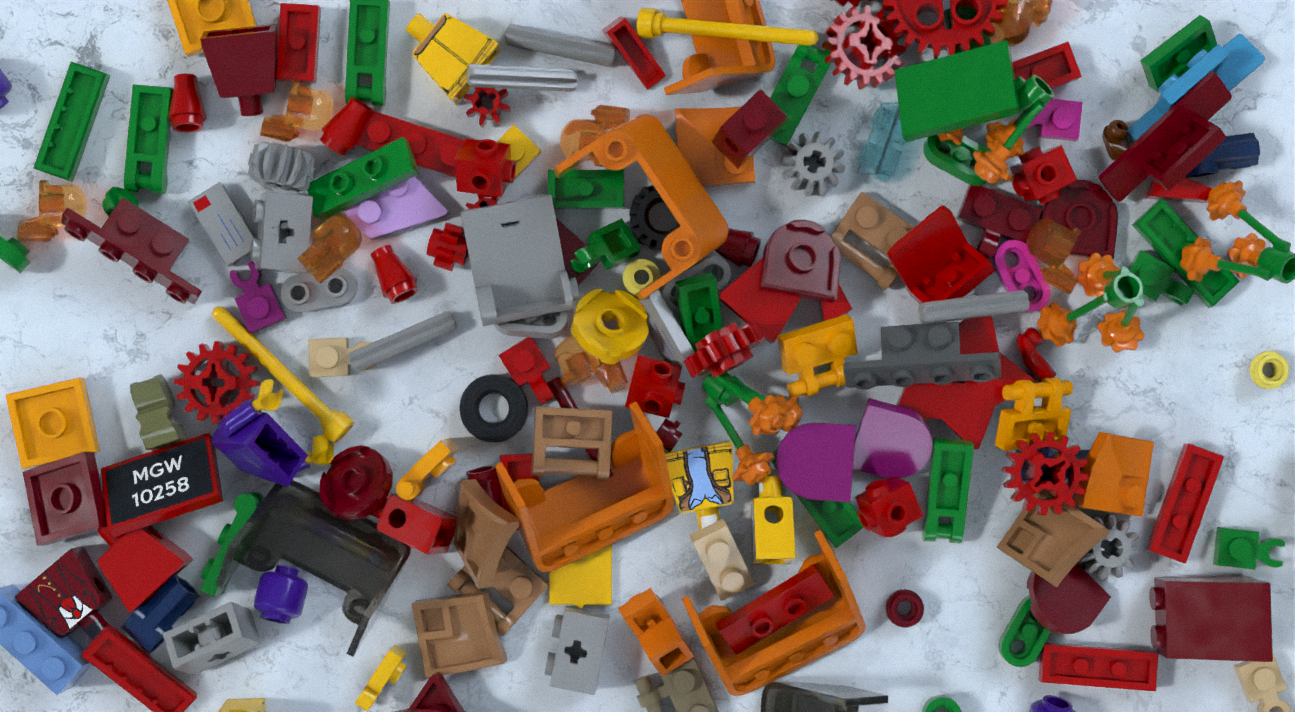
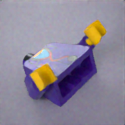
M267 379L261 383L257 399H248L220 420L218 429L213 434V445L242 472L280 485L289 486L297 473L310 468V463L313 462L318 465H328L331 463L334 456V444H329V439L325 435H319L312 439L311 451L305 453L268 413L262 412V409L267 411L277 410L280 407L284 391L281 389L276 393H271L274 380Z

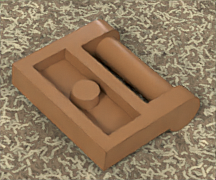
M861 192L830 237L835 245H838L842 257L877 280L876 284L886 290L898 274L891 261L885 268L843 238L850 231L888 257V250L914 227Z
M536 406L531 475L535 477H543L544 473L596 476L597 480H608L610 474L612 411ZM546 447L598 449L597 460L545 458Z
M508 546L505 547L498 563L493 587L514 607L506 614L489 598L494 621L497 625L496 629L502 636L507 633L549 586L540 575ZM465 565L447 584L454 592L458 590L462 594L482 592L468 579L471 575Z

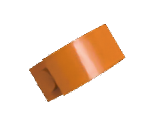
M651 588L643 593L634 595L627 603L618 607L623 619L637 636L649 660L662 677L695 657L667 608Z

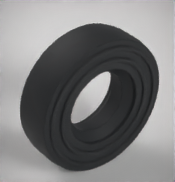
M497 374L485 375L471 382L463 392L459 407L460 417L467 431L477 439L493 443L502 442L515 436L524 426L528 416V401L523 389L511 378ZM488 394H500L508 402V414L499 423H489L480 415V402Z

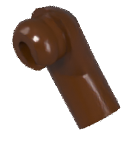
M1121 120L1111 121L1109 125L1105 126L1102 134L1108 155L1114 161L1130 147L1127 139L1128 126Z

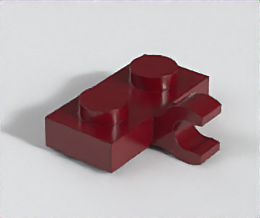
M969 185L956 219L984 230L976 250L989 260L990 257H994L1000 237L1007 240H1019L1028 246L1042 209L983 186Z

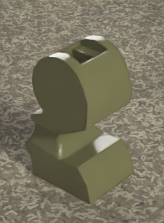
M162 374L142 382L130 384L131 397L138 411L135 417L141 425L139 435L145 450L154 451L188 440L182 425L176 424L171 419L176 403L169 384Z

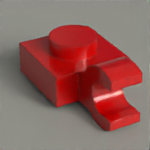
M527 337L499 354L500 359L518 386L522 387L529 383L541 404H545L554 398L542 375L550 370L551 367L533 338Z

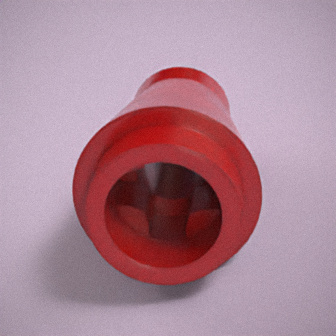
M183 73L174 76V88L168 120L172 122V129L184 133L200 131L203 129V122L207 120L197 85V76L194 74Z
M351 97L348 103L321 129L323 135L320 141L334 152L346 156L349 150L355 149L365 119L371 108L359 99Z
M391 245L382 246L371 253L370 256L374 262L384 298H388L391 304H397L417 293L418 288L415 284L417 278L394 253Z

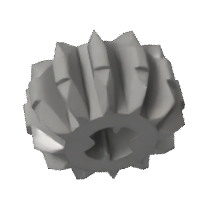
M818 131L814 133L812 143H810L805 133H801L799 135L801 147L790 141L786 148L794 156L783 155L780 161L785 165L792 166L782 172V177L785 179L795 175L797 178L790 188L795 191L801 183L806 184L804 195L808 197L811 196L814 185H816L820 195H825L827 193L825 181L831 186L836 187L840 181L833 173H843L845 171V165L834 162L843 157V150H836L831 153L829 149L834 145L835 139L831 137L823 145L820 143L822 134ZM811 155L819 158L816 163H822V167H818L815 173L809 172L807 170L809 165L804 167L803 161H808Z
M264 141L255 144L253 153H250L248 175L255 182L262 183L265 186L299 192L309 189L310 180H313L315 168H313L315 159L308 151H303L287 144L283 145Z
M1107 514L1104 521L1098 516H1093L1091 518L1106 527L1110 533L1091 548L1079 562L1087 561L1084 571L1089 574L1097 571L1100 579L1106 580L1110 575V571L1115 577L1120 578L1123 576L1121 565L1130 569L1135 567L1134 562L1129 559L1130 554L1139 555L1141 553L1140 548L1130 545V543L1139 538L1138 533H1127L1130 523L1126 520H1121L1117 523L1115 515ZM1103 540L1112 541V543H1109L1110 546H1113L1110 554L1101 553V551L1105 550L1100 547Z

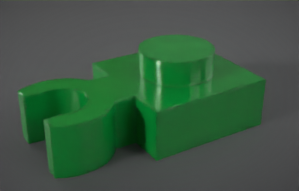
M1217 527L1213 564L1255 570L1256 559H1258L1266 566L1281 567L1283 562L1271 559L1269 557V550L1273 546L1285 547V542L1276 538H1265L1258 543L1259 532Z

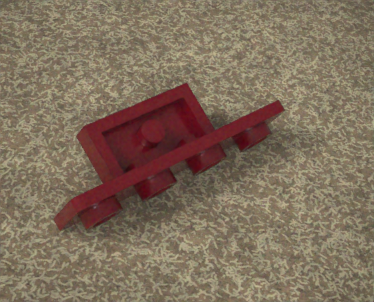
M1212 71L1209 72L1099 175L1098 179L1113 199L1121 202L1147 177L1167 191H1170L1227 138L1220 127L1208 121L1232 98L1231 93L1218 74Z
M123 197L102 228L70 208H66L63 212L61 223L65 225L64 230L69 235L82 242L88 239L99 246L98 251L103 256L113 262L122 260L133 267L132 272L143 281L148 283L156 281L167 288L165 292L174 300L183 304L187 301L191 304L196 303L202 291L170 271L188 244L189 238Z

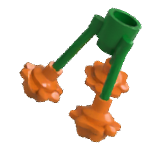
M1032 75L1027 81L1021 76L1015 79L1019 108L1022 114L1016 120H1011L1008 125H1003L998 121L995 124L988 123L986 125L988 133L985 137L987 139V147L991 151H974L973 153L977 161L974 167L976 174L989 183L996 184L1001 178L1007 181L1013 178L1007 172L1008 164L1006 160L1009 157L1014 158L1024 153L1022 149L1024 141L1020 136L1034 118L1045 108V105L1055 97L1050 86L1037 75ZM963 128L937 134V136L943 142L953 140L956 145H960L963 140Z
M1240 180L1234 183L1232 181L1228 183L1222 182L1211 189L1206 208L1210 212L1209 218L1212 221L1218 218L1223 220L1230 214L1235 219L1241 218L1272 243L1273 247L1265 248V240L1258 239L1256 234L1250 233L1244 238L1238 237L1234 240L1233 246L1227 251L1230 261H1225L1222 256L1213 255L1210 239L1198 237L1194 244H1189L1182 249L1180 265L1188 272V280H1195L1196 282H1201L1203 275L1207 274L1209 270L1220 271L1225 269L1236 273L1238 278L1244 279L1247 275H1254L1266 281L1273 278L1281 283H1290L1295 279V253L1290 251L1291 243L1277 237L1247 212V207L1241 203L1246 191L1243 190V183Z
M1092 253L1087 261L1078 264V270L1081 273L1077 275L1076 281L1083 286L1086 296L1092 297L1096 294L1097 298L1074 311L1063 309L1056 302L1040 309L1041 316L1037 321L1039 332L1045 340L1052 341L1057 347H1062L1065 343L1070 344L1074 341L1073 333L1077 328V318L1105 303L1118 309L1128 306L1127 311L1106 313L1104 321L1099 322L1097 329L1101 333L1102 345L1111 346L1115 353L1123 350L1134 351L1138 347V342L1142 341L1145 337L1140 329V319L1134 317L1137 309L1144 305V300L1140 298L1143 294L1142 282L1135 274L1129 273L1127 267H1122L1121 269L1116 267L1111 255L1101 257L1099 253Z
M726 372L717 378H713L710 373L702 384V390L709 395L705 403L714 411L737 448L735 453L740 460L732 479L739 482L745 481L750 486L763 482L767 475L771 474L769 465L770 461L774 458L773 453H753L748 444L744 445L721 408V404L728 407L734 404L738 398L748 405V409L754 413L749 421V425L753 427L752 433L754 435L762 433L777 435L780 430L790 432L798 426L803 415V410L798 406V396L793 395L788 400H785V397L781 394L775 397L772 395L764 397L741 382L735 375L731 376Z

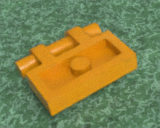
M847 314L777 336L783 371L788 375L798 373L799 380L787 384V391L790 397L793 395L810 397L818 394L819 389L832 385L836 387L846 385L843 372L844 358L858 354L854 322ZM829 363V371L814 375V367Z
M1054 377L1045 378L1040 383H1033L1031 380H1018L1013 385L1004 386L1002 390L1003 398L1007 401L1015 400V404L1012 409H1001L994 445L1003 451L1018 450L1015 442L1023 440L1027 444L1030 443L1029 433L1032 432L1037 433L1041 440L1045 431L1054 433V441L1060 435L1066 436L1072 410L1061 404L1063 396L1072 394V383L1069 380L1061 381L1059 378ZM1035 398H1043L1041 406H1034Z
M450 439L440 440L397 482L396 493L400 498L411 500L418 497L424 491V481L429 476L433 475L437 478L456 463L453 455L459 449Z

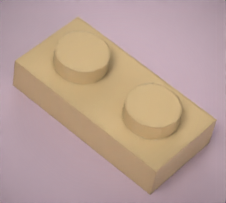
M724 519L689 535L721 601L755 585Z

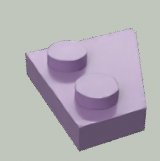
M415 176L344 211L371 240L390 235V233L413 228L418 226V224L437 218L441 219L450 214Z

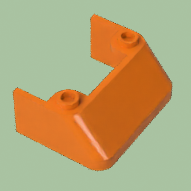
M681 0L686 19L767 26L759 0ZM691 35L696 54L684 60L683 80L664 87L666 95L701 93L768 73L774 69L776 63L772 43Z
M643 114L634 117L603 134L555 166L554 173L559 179L593 155H595L604 168L612 171L622 170L637 161L679 223L680 227L665 237L661 247L663 259L671 270L635 293L639 300L644 299L720 247L727 239L728 224L661 122L654 116Z
M637 402L629 404L634 429L621 433L611 444L610 469L614 475L608 480H597L596 476L578 475L544 491L536 479H520L513 483L503 463L500 462L495 465L505 501L511 514L520 520L518 530L530 557L539 571L551 572L662 521L672 512L674 498L663 443Z
M821 530L815 532L814 535L822 553L806 558L798 573L814 564L834 596L737 655L721 635L716 625V622L732 613L731 610L726 606L712 605L698 614L689 596L681 599L706 653L729 694L733 696L748 694L855 641L864 633L866 625L848 579Z

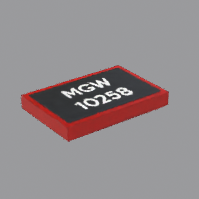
M210 433L101 468L107 530L112 537L223 501L216 450Z

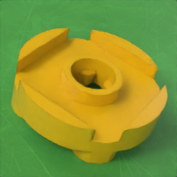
M595 289L584 295L578 302L570 329L571 334L588 353L600 358L605 364H616L622 359L632 357L642 348L649 331L646 322L648 315L639 300L625 291L616 289L614 293L602 292L603 289ZM604 319L607 322L615 320L618 323L616 330L605 327L602 320Z

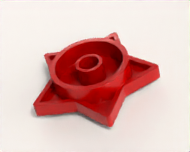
M992 316L963 319L959 322L961 355L1000 353L1001 378L982 383L969 380L963 383L953 381L946 385L934 383L913 384L903 388L896 403L897 406L915 411L922 418L940 419L961 440L972 441L974 444L973 450L980 448L995 406L1006 401L1002 395L1003 387L1013 385L1018 380H1031L1035 383L1031 376L999 352Z

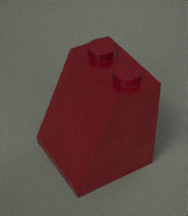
M1246 575L1154 577V587L1150 588L1149 600L1152 610H1155L1156 625H1152L1150 637L1152 646L1156 648V652L1159 655L1171 659L1273 662L1271 585L1269 582Z

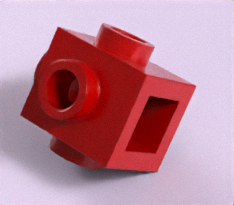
M466 139L455 158L457 191L479 194L483 197H502L508 183H513L516 176V161L511 160L510 144L497 143L491 139Z
M1062 145L1049 148L1043 152L1040 146L1019 155L1018 157L1021 162L1010 167L1013 174L1011 179L1012 186L1019 197L1023 196L1025 202L1039 200L1040 204L1047 203L1062 195L1059 190L1060 188L1077 181Z
M638 355L625 407L630 408L629 404L637 402L642 412L669 418L673 404L681 405L686 383L679 381L682 366Z
M897 477L874 481L866 486L865 492L855 496L860 508L857 511V515L863 527L867 531H872L885 538L903 533L907 525L923 517L911 484Z

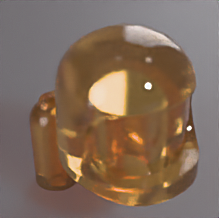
M1008 0L1006 9L997 10L1004 18L1002 24L991 23L996 31L995 35L990 38L995 43L1007 40L1010 47L1023 43L1029 36L1032 21L1037 27L1047 21L1048 14L1051 11L1052 0Z
M292 80V89L289 94L286 115H272L271 118L264 117L260 136L289 142L299 137L300 133L296 128L315 131L322 129L331 120L333 113V101L330 95L322 89L319 91L299 86L300 81Z
M598 105L595 109L591 110V115H594L595 120L573 119L566 123L560 135V146L565 157L569 158L607 133L609 129H614L629 121L630 109ZM595 155L586 160L594 161V166L603 167Z
M40 180L39 216L29 218L27 222H20L17 229L18 241L49 242L52 238L58 236L59 231L54 226H65L61 223V218L66 208H70L85 217L87 199L83 190L74 184H70V186L49 185L48 180Z
M344 215L331 216L310 233V239L313 244L297 259L307 270H312L310 273L321 284L340 269L343 263L359 249L362 242L361 231L350 218Z
M1045 218L1038 221L1030 230L1027 237L1028 251L1033 257L1049 266V268H1041L1040 270L1044 281L1071 294L1079 279L1074 277V272L1065 265V262L1082 230L1075 228L1072 231L1055 222L1054 219Z
M573 336L565 338L555 349V360L558 361L564 375L561 379L563 388L597 377L605 388L608 387L610 393H616L624 389V385L628 383L620 361L612 365L605 364L600 358L584 350Z

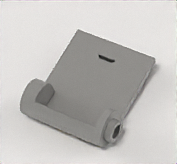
M551 194L460 211L483 326L574 309L573 301L580 300L576 278H569L565 270Z

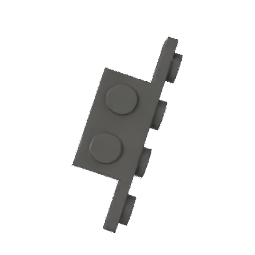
M958 321L881 327L882 360L843 363L846 386L861 390L888 385L909 387L920 383L946 385L953 381L969 380L982 383L1002 377L1000 353L961 355Z

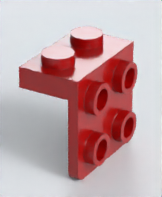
M944 205L929 214L915 228L899 239L887 252L889 260L909 294L920 305L924 302L963 298L995 271L991 262L967 242L953 213Z

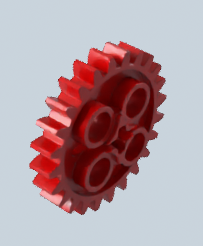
M884 0L883 10L893 11L886 17L887 25L898 23L894 29V37L907 35L905 48L911 47L916 42L919 44V56H922L927 48L933 49V58L937 59L941 50H946L949 56L955 54V49L960 48L962 52L970 50L971 42L977 47H982L984 45L982 33L990 37L995 35L996 30L991 23L1002 24L1004 16L997 10L1006 9L1008 0H950L949 14L952 28L949 30L944 26L942 0ZM969 6L976 11L977 15L973 19L963 20L957 16L956 11L960 7ZM930 11L936 14L938 21L932 25H924L918 21L917 17L922 12Z

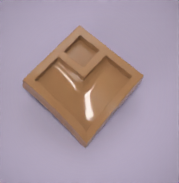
M473 479L461 481L454 545L477 588L481 589L493 587L500 558L512 535L519 527L520 520L492 500L481 488L477 480Z
M1042 489L1038 494H1033L1038 499L1054 497L1046 489ZM1064 503L1061 504L1062 514L1059 515L1054 514L1050 507H1048L1046 516L1038 515L1036 505L1030 512L1022 510L996 547L1055 587L1059 586L1074 565L1091 548L1110 533L1106 527L1075 507H1069Z
M488 591L422 599L412 603L426 678L431 677L436 672H440L442 675L456 674L503 664L507 661V654L494 621Z

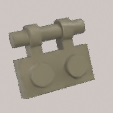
M694 657L663 677L661 676L663 684L654 688L648 675L634 681L640 694L637 696L641 708L646 707L647 712H664L660 700L667 696H670L676 712H719Z

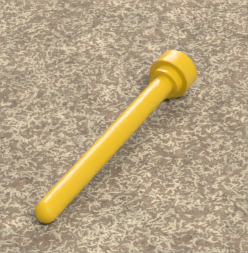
M642 7L637 17V34L639 38L656 39L665 33L807 46H812L818 41V35L813 30L666 17L665 13H660L655 8Z
M217 306L213 309L212 317L321 421L320 426L324 429L322 434L333 444L341 440L350 431L355 422L345 412L339 413L336 409L332 411L224 307Z

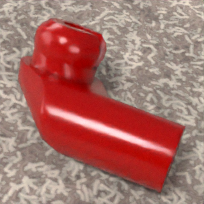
M1029 327L1023 334L1019 333L1016 345L1025 366L1040 383L1045 378H1054L1056 372L1036 349L1037 346L1043 343L1042 335L1035 328Z

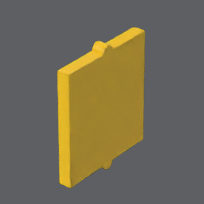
M612 544L549 572V605H577L578 608H583L584 605H612Z

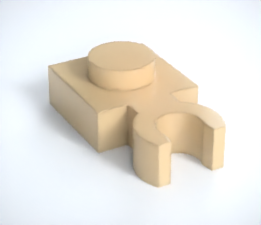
M349 338L308 339L310 377L350 376L351 364L348 354L373 342L363 341L356 344L354 348H349ZM374 364V365H372V366H369V367H367V368H365V369H362V370H372V369H375V368H376V364Z
M1274 654L1273 662L1243 661L1233 665L1247 701L1251 703L1260 702L1257 712H1270L1271 708L1275 706L1279 708V712H1291L1289 705L1279 699L1277 694L1287 690Z

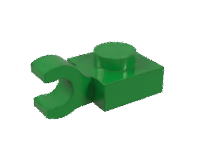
M621 218L591 232L587 239L591 245L577 250L574 253L577 258L570 260L569 263L577 275L591 269L600 261L609 270L638 256L642 248Z
M1142 250L1137 252L1128 268L1129 273L1135 274L1142 282V297L1152 303L1156 302L1161 294L1182 306L1184 303L1188 304L1195 292L1190 287L1169 279L1175 268Z

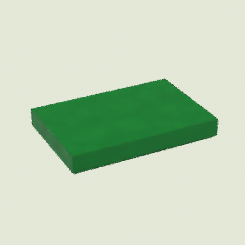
M1007 40L894 70L902 137L906 142L1020 114L1011 49Z

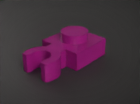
M250 262L248 266L251 270V277L247 281H243L240 278L237 270L230 271V279L234 285L242 288L244 292L243 295L234 299L249 333H255L287 317L273 285L268 283L261 286L259 283L262 277L261 270H255V263Z

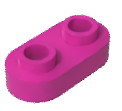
M1009 240L1000 244L992 258V264L1006 292L1023 290L1026 286L1031 287L1034 290V297L1032 300H1029V309L1023 312H1034L1045 307L1050 299V286L1030 248L1019 240ZM1008 253L1014 254L1017 258V263L1014 267L1008 266L1005 262V256Z

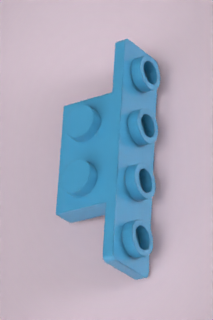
M1237 34L1223 47L1218 44L1209 53L1205 49L1201 50L1188 62L1187 66L1190 69L1180 78L1176 74L1172 75L1159 87L1158 91L1161 94L1155 106L1128 128V136L1135 142L1211 71L1218 74L1230 92L1265 61L1264 55L1242 34Z

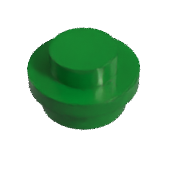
M112 187L106 192L105 199L102 201V207L109 217L122 197L138 207L136 196L127 189Z

